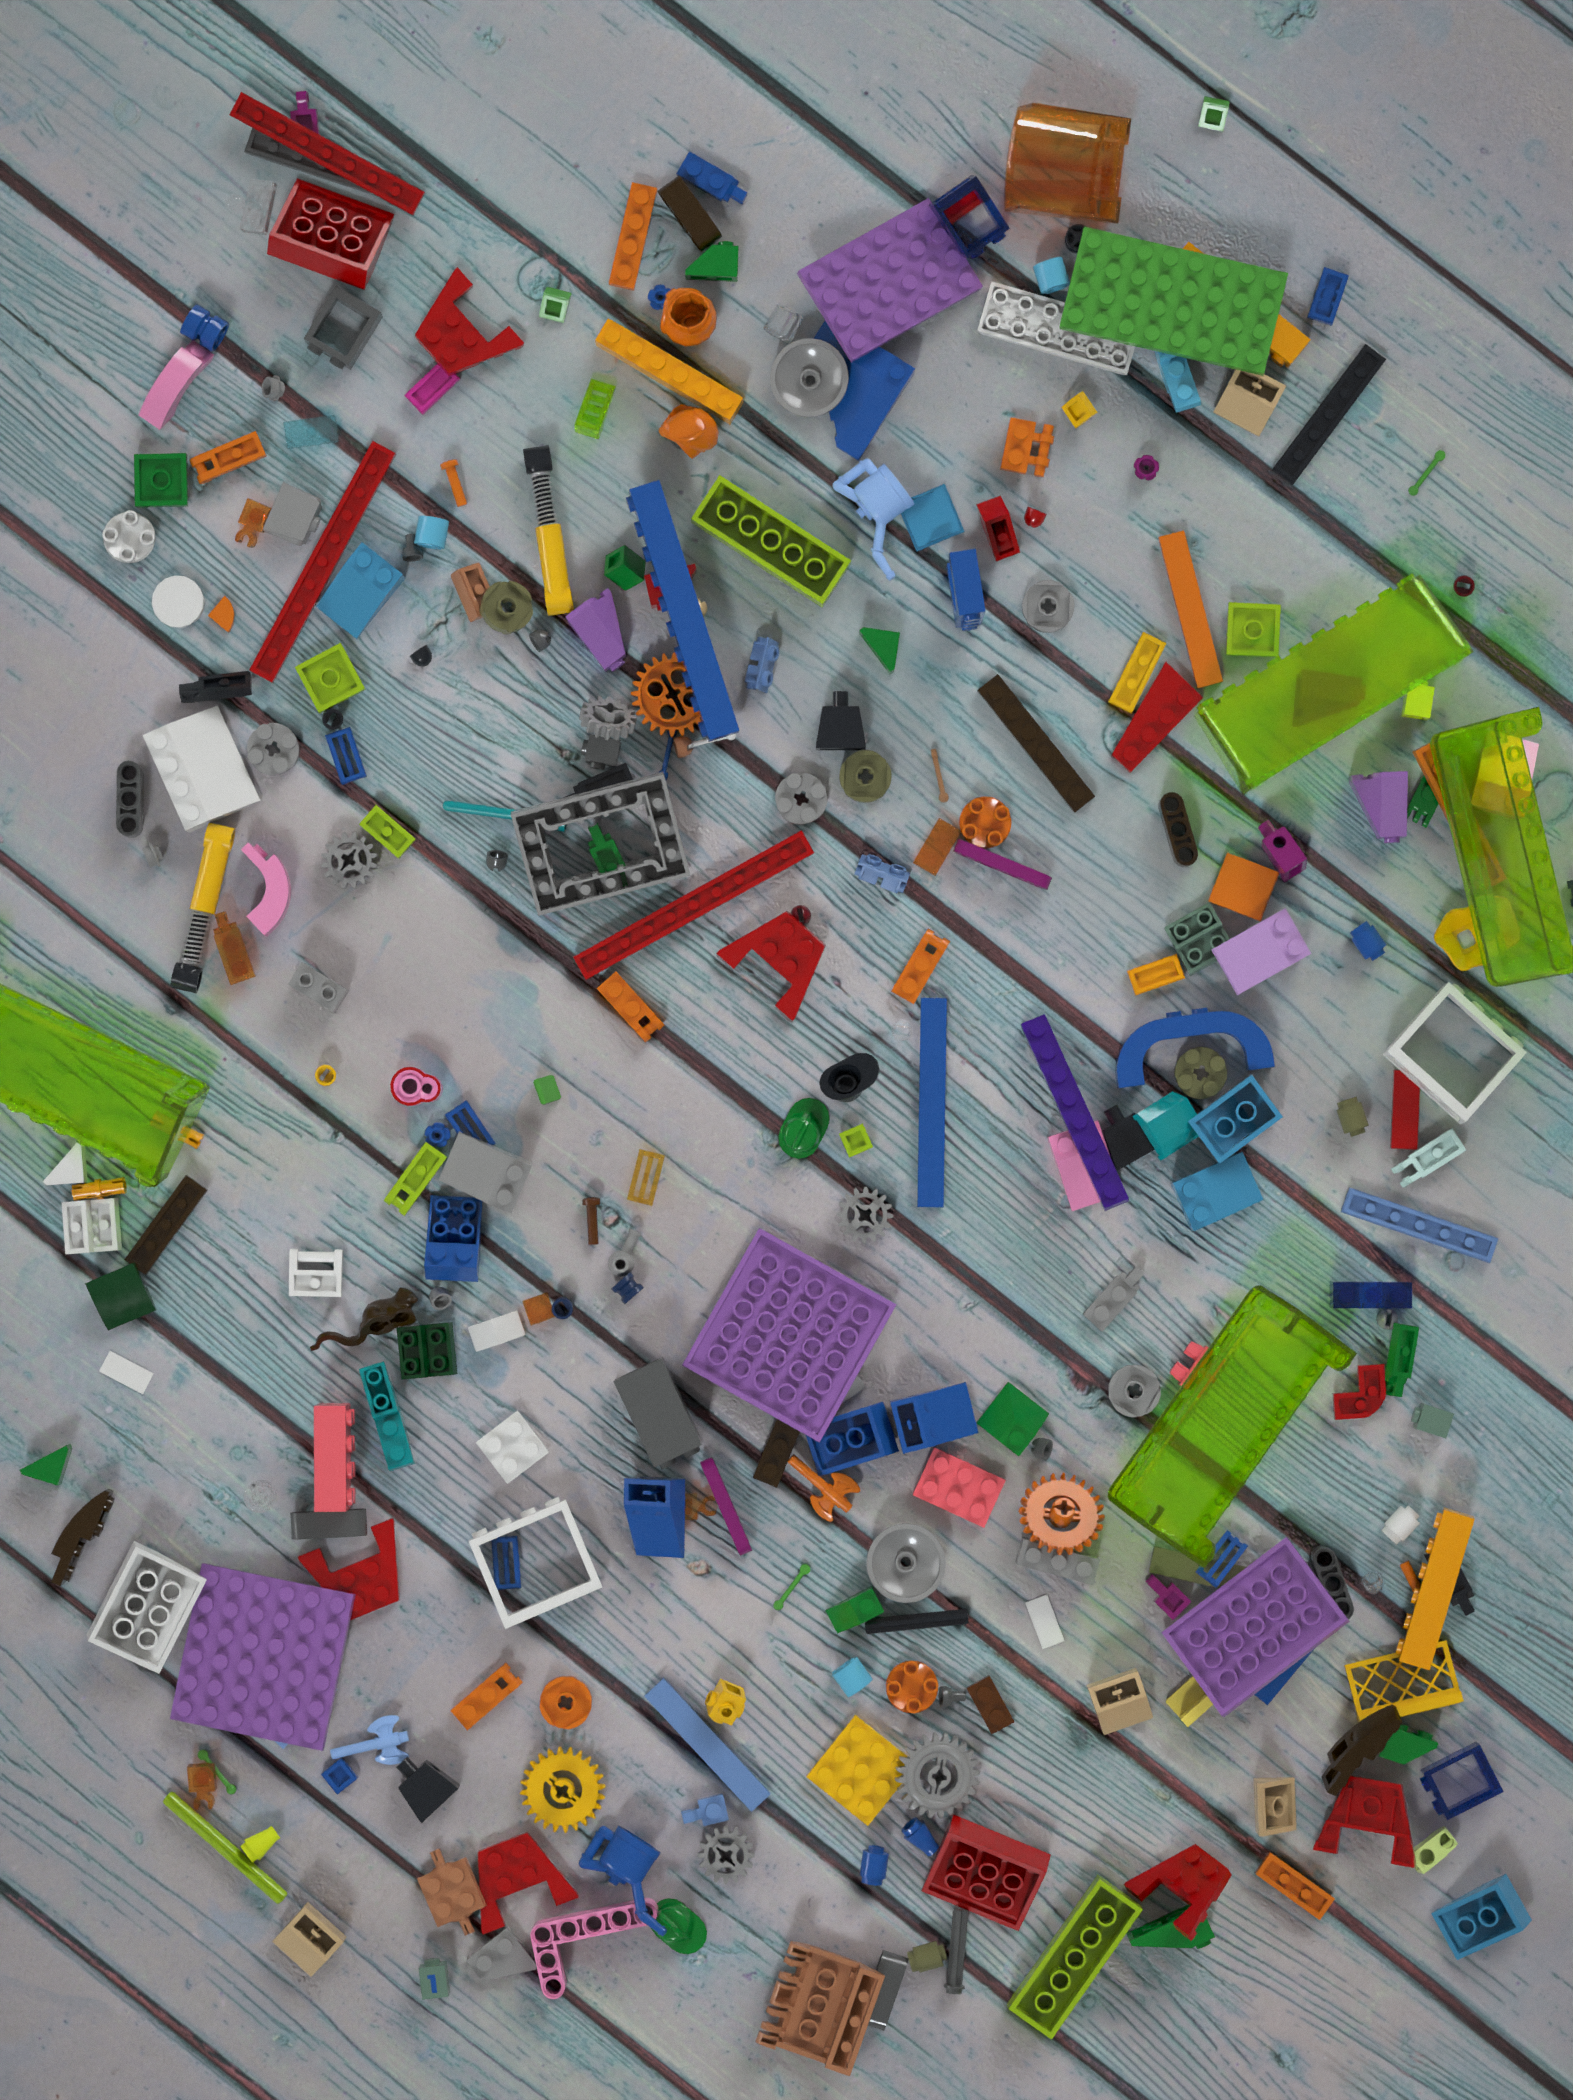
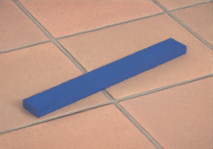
M921 998L917 1207L944 1208L947 998Z

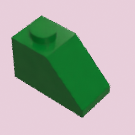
M720 241L718 245H712L685 269L686 280L738 282L739 246H734V243L730 241Z
M870 1586L825 1611L838 1634L884 1612V1608L873 1587Z

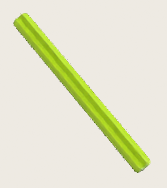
M170 1792L164 1798L163 1803L275 1903L280 1904L285 1899L287 1892L254 1862L252 1863L246 1855L176 1793Z

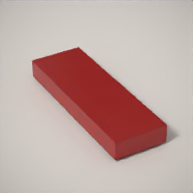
M1393 1070L1390 1149L1417 1150L1420 1088L1400 1070Z

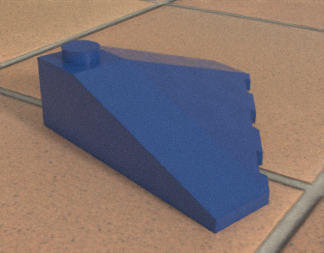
M824 321L813 339L825 341L835 347L844 358L849 375L848 387L843 399L829 412L830 420L834 421L837 436L834 437L836 447L859 461L915 374V368L881 347L850 362L827 322Z

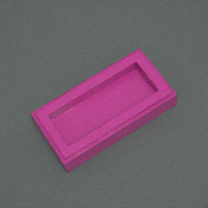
M437 363L404 396L424 415L460 378L457 374L448 376Z

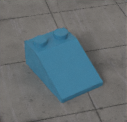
M361 542L345 562L316 607L354 638L358 639L405 580V577Z
M1250 1074L1188 1122L1220 1164L1283 1118V1116Z
M1243 1152L1225 1159L1220 1164L1217 1162L1170 1183L1191 1231L1201 1229L1264 1200Z
M1507 1874L1484 1883L1431 1913L1457 1960L1523 1931L1532 1921Z

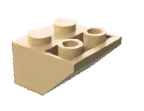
M1235 370L1213 413L1259 437L1286 385L1265 374L1262 376Z
M1136 1668L1086 1685L1103 1735L1153 1718L1147 1695Z
M307 1902L272 1942L309 1976H312L341 1946L346 1936Z

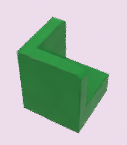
M623 545L606 555L604 576L627 591L645 580L646 561L626 545Z

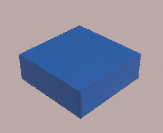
M343 1757L321 1773L337 1795L358 1779L356 1773Z

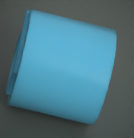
M1062 257L1052 258L1033 266L1041 294L1054 293L1070 285Z
M418 516L414 544L423 548L445 549L449 521L431 516Z
M857 1656L849 1659L832 1672V1676L847 1697L856 1694L873 1680Z

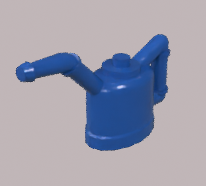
M601 1826L598 1831L596 1830V1834L585 1852L581 1854L579 1866L582 1869L605 1872L610 1876L608 1881L615 1886L619 1882L623 1885H626V1883L631 1884L636 1908L635 1914L644 1924L658 1932L659 1935L664 1936L667 1932L665 1926H662L647 1913L648 1909H646L641 1884L661 1852L621 1826H618L615 1832L606 1826ZM604 1839L610 1841L601 1855L600 1861L593 1860Z

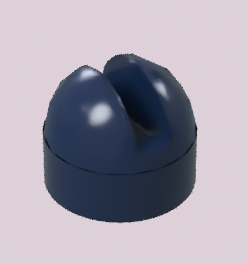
M560 1297L552 1305V1313L558 1319H567L573 1312V1304L568 1298ZM559 1302H563L568 1312L565 1313Z

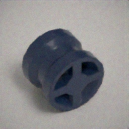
M630 1272L611 1290L614 1293H618L621 1296V1301L626 1304L644 1287L642 1284L635 1282L634 1275Z

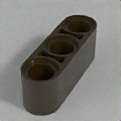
M677 176L658 190V194L700 252L722 237L715 223L680 176Z
M1168 792L1159 800L1158 809L1175 864L1180 867H1189L1197 860L1198 850L1182 797L1178 793ZM1165 799H1175L1178 803L1177 810L1174 812L1166 810L1164 807ZM1174 823H1180L1184 826L1185 833L1183 836L1177 837L1173 835L1171 827ZM1187 848L1191 851L1192 859L1189 862L1180 860L1178 855L1180 849Z

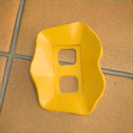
M1494 894L1479 895L1473 899L1468 907L1450 910L1445 914L1434 934L1436 944L1445 951L1453 965L1460 971H1467L1477 966L1496 964L1512 947L1519 944L1522 939V929L1512 900L1506 896ZM1491 917L1494 919L1499 930L1496 934L1486 937L1480 927V923ZM1468 929L1475 939V944L1467 949H1463L1457 939V934Z

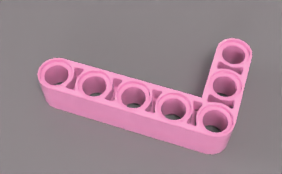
M644 1898L646 1906L653 1910L652 1917L656 1919L658 1914L657 1903L651 1898ZM634 1900L546 1918L534 1924L530 1933L541 1990L547 1998L557 1999L561 1997L567 1985L559 1944L647 1926L635 1914ZM617 1911H622L627 1915V1921L618 1923L614 1920L613 1914ZM592 1916H596L601 1920L602 1925L599 1928H591L587 1920ZM571 1922L575 1925L576 1931L572 1934H567L563 1931L562 1924ZM540 1927L547 1928L550 1932V1937L541 1939L537 1936L536 1930ZM550 1953L555 1957L556 1962L552 1965H547L542 1961V1955ZM551 1979H556L560 1982L561 1988L557 1991L550 1990L547 1982Z

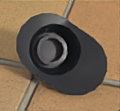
M857 1053L847 1057L823 1072L819 1081L821 1091L832 1100L840 1102L854 1101L861 1095L862 1091L869 1088L876 1081L880 1069L878 1061L867 1053Z

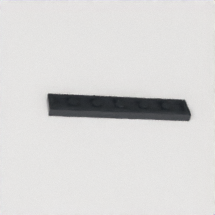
M1365 344L1273 467L1272 471L1293 486L1386 361V358Z

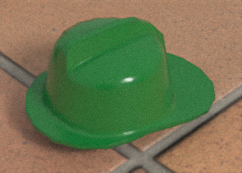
M813 1098L801 1099L792 1106L778 1136L779 1145L783 1152L797 1159L806 1158L815 1152L830 1121L826 1106Z
M667 1898L660 1900L657 1903L658 1914L655 1920L662 1926L664 1925L667 1932L664 1936H661L652 1929L655 1935L672 1950L680 1954H691L701 1949L706 1941L707 1930L700 1917L677 1899Z

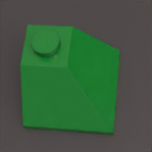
M1007 1382L976 1423L1019 1457L1035 1437L1049 1413L1011 1383Z

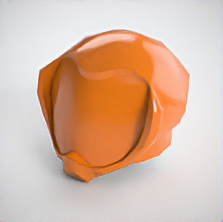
M673 288L668 291L663 304L660 323L662 333L667 334L674 343L685 347L699 345L709 339L716 329L717 314L713 302L704 296L701 291L694 288Z
M682 404L675 407L658 430L661 436L676 442L691 459L701 452L712 449L718 443L719 431L716 421L707 411L698 407Z

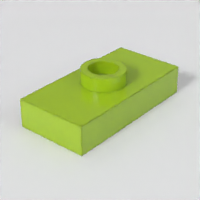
M377 805L359 823L361 827L398 859L416 840Z

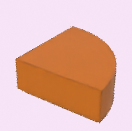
M224 596L208 616L229 633L234 625V609L229 599Z

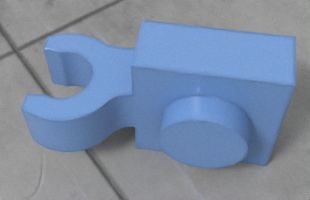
M723 1793L697 1799L699 1807L681 1811L684 1824L702 1819L703 1826L729 1820Z

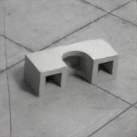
M1022 1537L1015 1561L1017 1565L1090 1585L1094 1584L1100 1562L1098 1557L1073 1551L1072 1555H1068L1066 1550H1063L1062 1555H1058L1056 1549L1048 1553L1046 1545L1038 1548L1039 1541L1031 1542L1029 1538Z

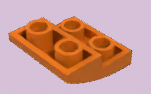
M1227 853L1208 901L1261 922L1279 872Z

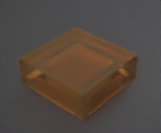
M547 1292L522 1301L530 1325L555 1317L552 1313V1304Z

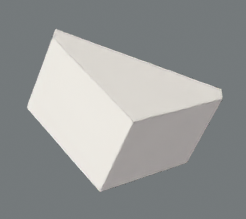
M77 1142L45 1178L43 1183L46 1185L88 1183L85 1145L82 1142Z
M518 1310L468 1327L476 1352L526 1335Z

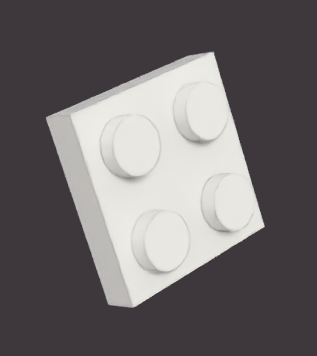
M518 1410L476 1442L507 1484L549 1453V1450Z

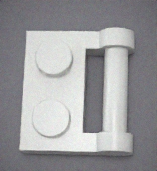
M290 1249L289 1296L342 1297L343 1250L335 1249L334 1252L299 1251V1249ZM334 1262V1270H298V1263Z

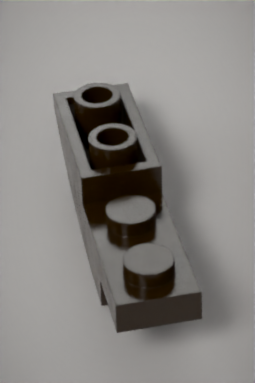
M107 1489L91 1499L74 1515L64 1528L51 1552L52 1555L60 1557L51 1583L62 1586L66 1581H71L75 1572V1567L72 1566L74 1559L81 1556L85 1547V1543L82 1540L91 1541L95 1536L100 1537L105 1522H102L104 1513L110 1512L115 1498L111 1497L114 1490Z
M1389 1705L1367 1716L1348 1730L1329 1750L1327 1755L1331 1764L1321 1776L1327 1793L1336 1796L1340 1789L1346 1786L1354 1770L1360 1767L1364 1757L1373 1761L1384 1750L1387 1741L1393 1733L1398 1731L1402 1723L1396 1706Z

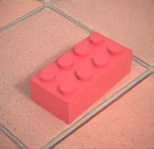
M319 1403L314 1406V1512H346L351 1508V1505L355 1504L356 1490L351 1488V1479L355 1477L356 1473L355 1462H351V1453L355 1451V1435H351V1426L355 1425V1409H351V1403Z

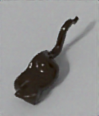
M400 1287L392 1298L379 1299L366 1306L362 1314V1322L359 1327L360 1332L357 1335L346 1337L337 1332H323L317 1337L316 1343L310 1346L311 1351L319 1349L321 1343L325 1340H334L345 1346H358L366 1340L369 1334L382 1335L391 1332L397 1327L410 1325L416 1321L412 1307L418 1301V1298L411 1290Z

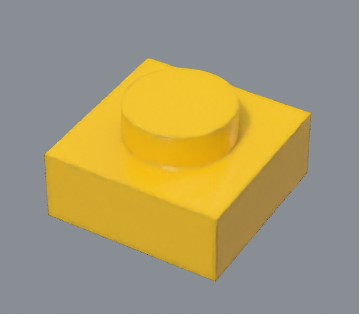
M1084 391L1075 395L1061 407L1075 429L1098 413Z

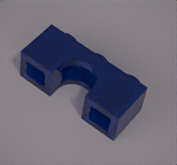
M1330 1281V1308H1412V1282Z

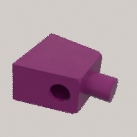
M1269 819L1258 827L1264 837L1262 849L1275 870L1279 872V876L1284 883L1306 870L1307 858L1284 826L1277 829L1272 820ZM1276 844H1281V845H1283V847H1282V848H1277V847H1275V845H1276Z

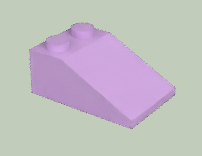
M1286 908L1212 949L1214 956L1237 995L1311 954Z

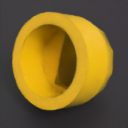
M323 1064L315 1070V1079L322 1086H329L336 1079V1072L330 1065ZM326 1068H328L330 1071L326 1074L325 1078L322 1081L319 1078L326 1070Z

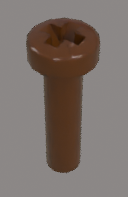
M600 1198L582 1199V1205H585L587 1209L588 1245L599 1244L597 1205H600Z

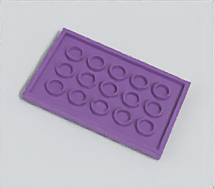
M929 198L797 272L798 277L850 362L898 337L976 293L983 287Z
M1286 1537L1161 1633L1221 1716L1225 1717L1350 1621L1291 1541Z

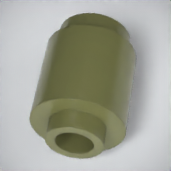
M1357 1096L1338 1102V1110L1336 1111L1344 1134L1350 1133V1136L1353 1137L1365 1133L1364 1127L1369 1126L1362 1103L1358 1102Z
M937 1941L912 1947L913 1950L907 1952L912 1972L919 1971V1973L942 1967L944 1966L943 1961L947 1960L943 1944L938 1945Z

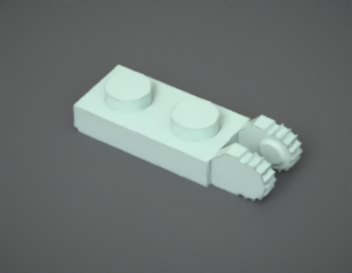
M1450 1128L1408 1155L1407 1159L1391 1168V1170L1395 1174L1401 1172L1410 1164L1414 1166L1417 1172L1405 1177L1400 1182L1402 1187H1406L1420 1177L1424 1178L1466 1151L1453 1128Z

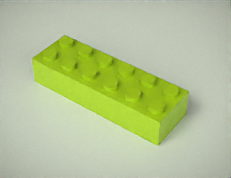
M721 475L718 476L691 518L692 524L821 608L824 607L851 565L850 559Z
M1097 1874L1008 2001V2009L1052 2040L1142 1912L1141 1905Z

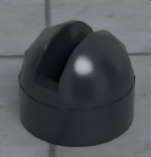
M426 644L409 657L415 665L424 667L431 662L432 652Z
M328 709L322 715V723L328 729H338L343 723V715L337 709ZM334 712L337 715L333 719L332 724L330 726L329 724H327V722L332 713Z

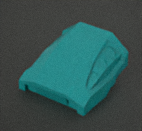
M1173 1091L1133 1116L1156 1150L1160 1161L1199 1137L1188 1122L1197 1113L1186 1097Z

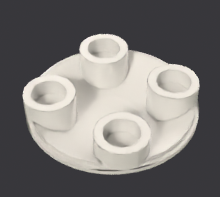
M131 510L117 514L110 519L102 534L107 552L114 559L123 563H136L146 558L153 550L156 539L155 530L151 522L145 516Z

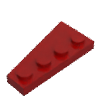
M1167 662L1164 663L1112 753V756L1129 773L1203 699Z

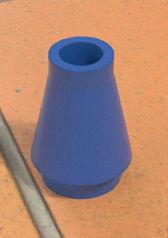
M914 1817L902 1828L904 1839L923 1851L928 1857L938 1850L939 1845L923 1820Z

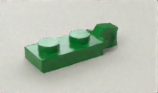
M598 823L589 826L588 830L593 840L588 842L589 850L599 872L613 871L617 869V865L623 864V866H626L610 833L603 834ZM625 871L621 872L620 876L623 887L625 885L628 886Z
M1393 1323L1385 1371L1386 1395L1402 1397L1404 1384L1408 1378L1411 1379L1419 1334V1327Z

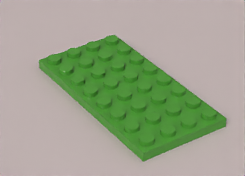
M1084 227L1059 329L1264 376L1288 273Z

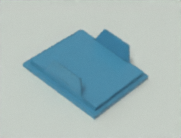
M945 484L911 497L915 504L901 513L916 552L965 532Z

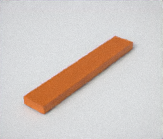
M1183 530L1160 536L1158 540L1196 687L1199 689L1222 683L1223 679L1185 532Z

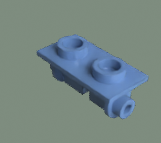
M757 637V641H754L750 660L758 661V665H748L744 681L746 688L751 690L758 689L768 693V688L773 682L774 663L779 657V642L768 637L767 639Z
M861 855L854 875L859 876L858 879L875 885L878 877L883 878L881 888L896 894L898 892L903 893L911 874L910 872H907L904 867L898 864L889 865L881 862L882 860L875 855Z

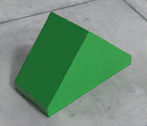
M867 627L861 628L859 630L861 637L889 675L892 674L895 670L900 632Z
M68 1444L20 1469L22 1475L58 1486L62 1484L73 1448L71 1444Z

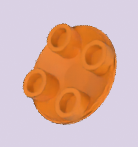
M983 796L975 798L966 804L960 815L959 826L967 842L980 848L988 849L1000 845L1007 838L1011 829V816L1009 809L1001 801L993 797Z
M910 1660L898 1664L891 1670L886 1681V1693L892 1705L898 1710L915 1714L926 1710L932 1705L936 1699L939 1685L935 1673L929 1666L919 1661Z

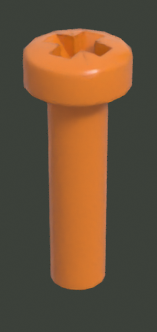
M452 459L441 463L440 467L441 470H446L457 507L467 505L455 467L459 465L457 459Z
M1409 1560L1400 1564L1412 1591H1414V1588L1420 1589L1421 1584Z

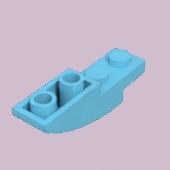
M1154 351L1175 412L1200 406L1201 400L1186 358Z

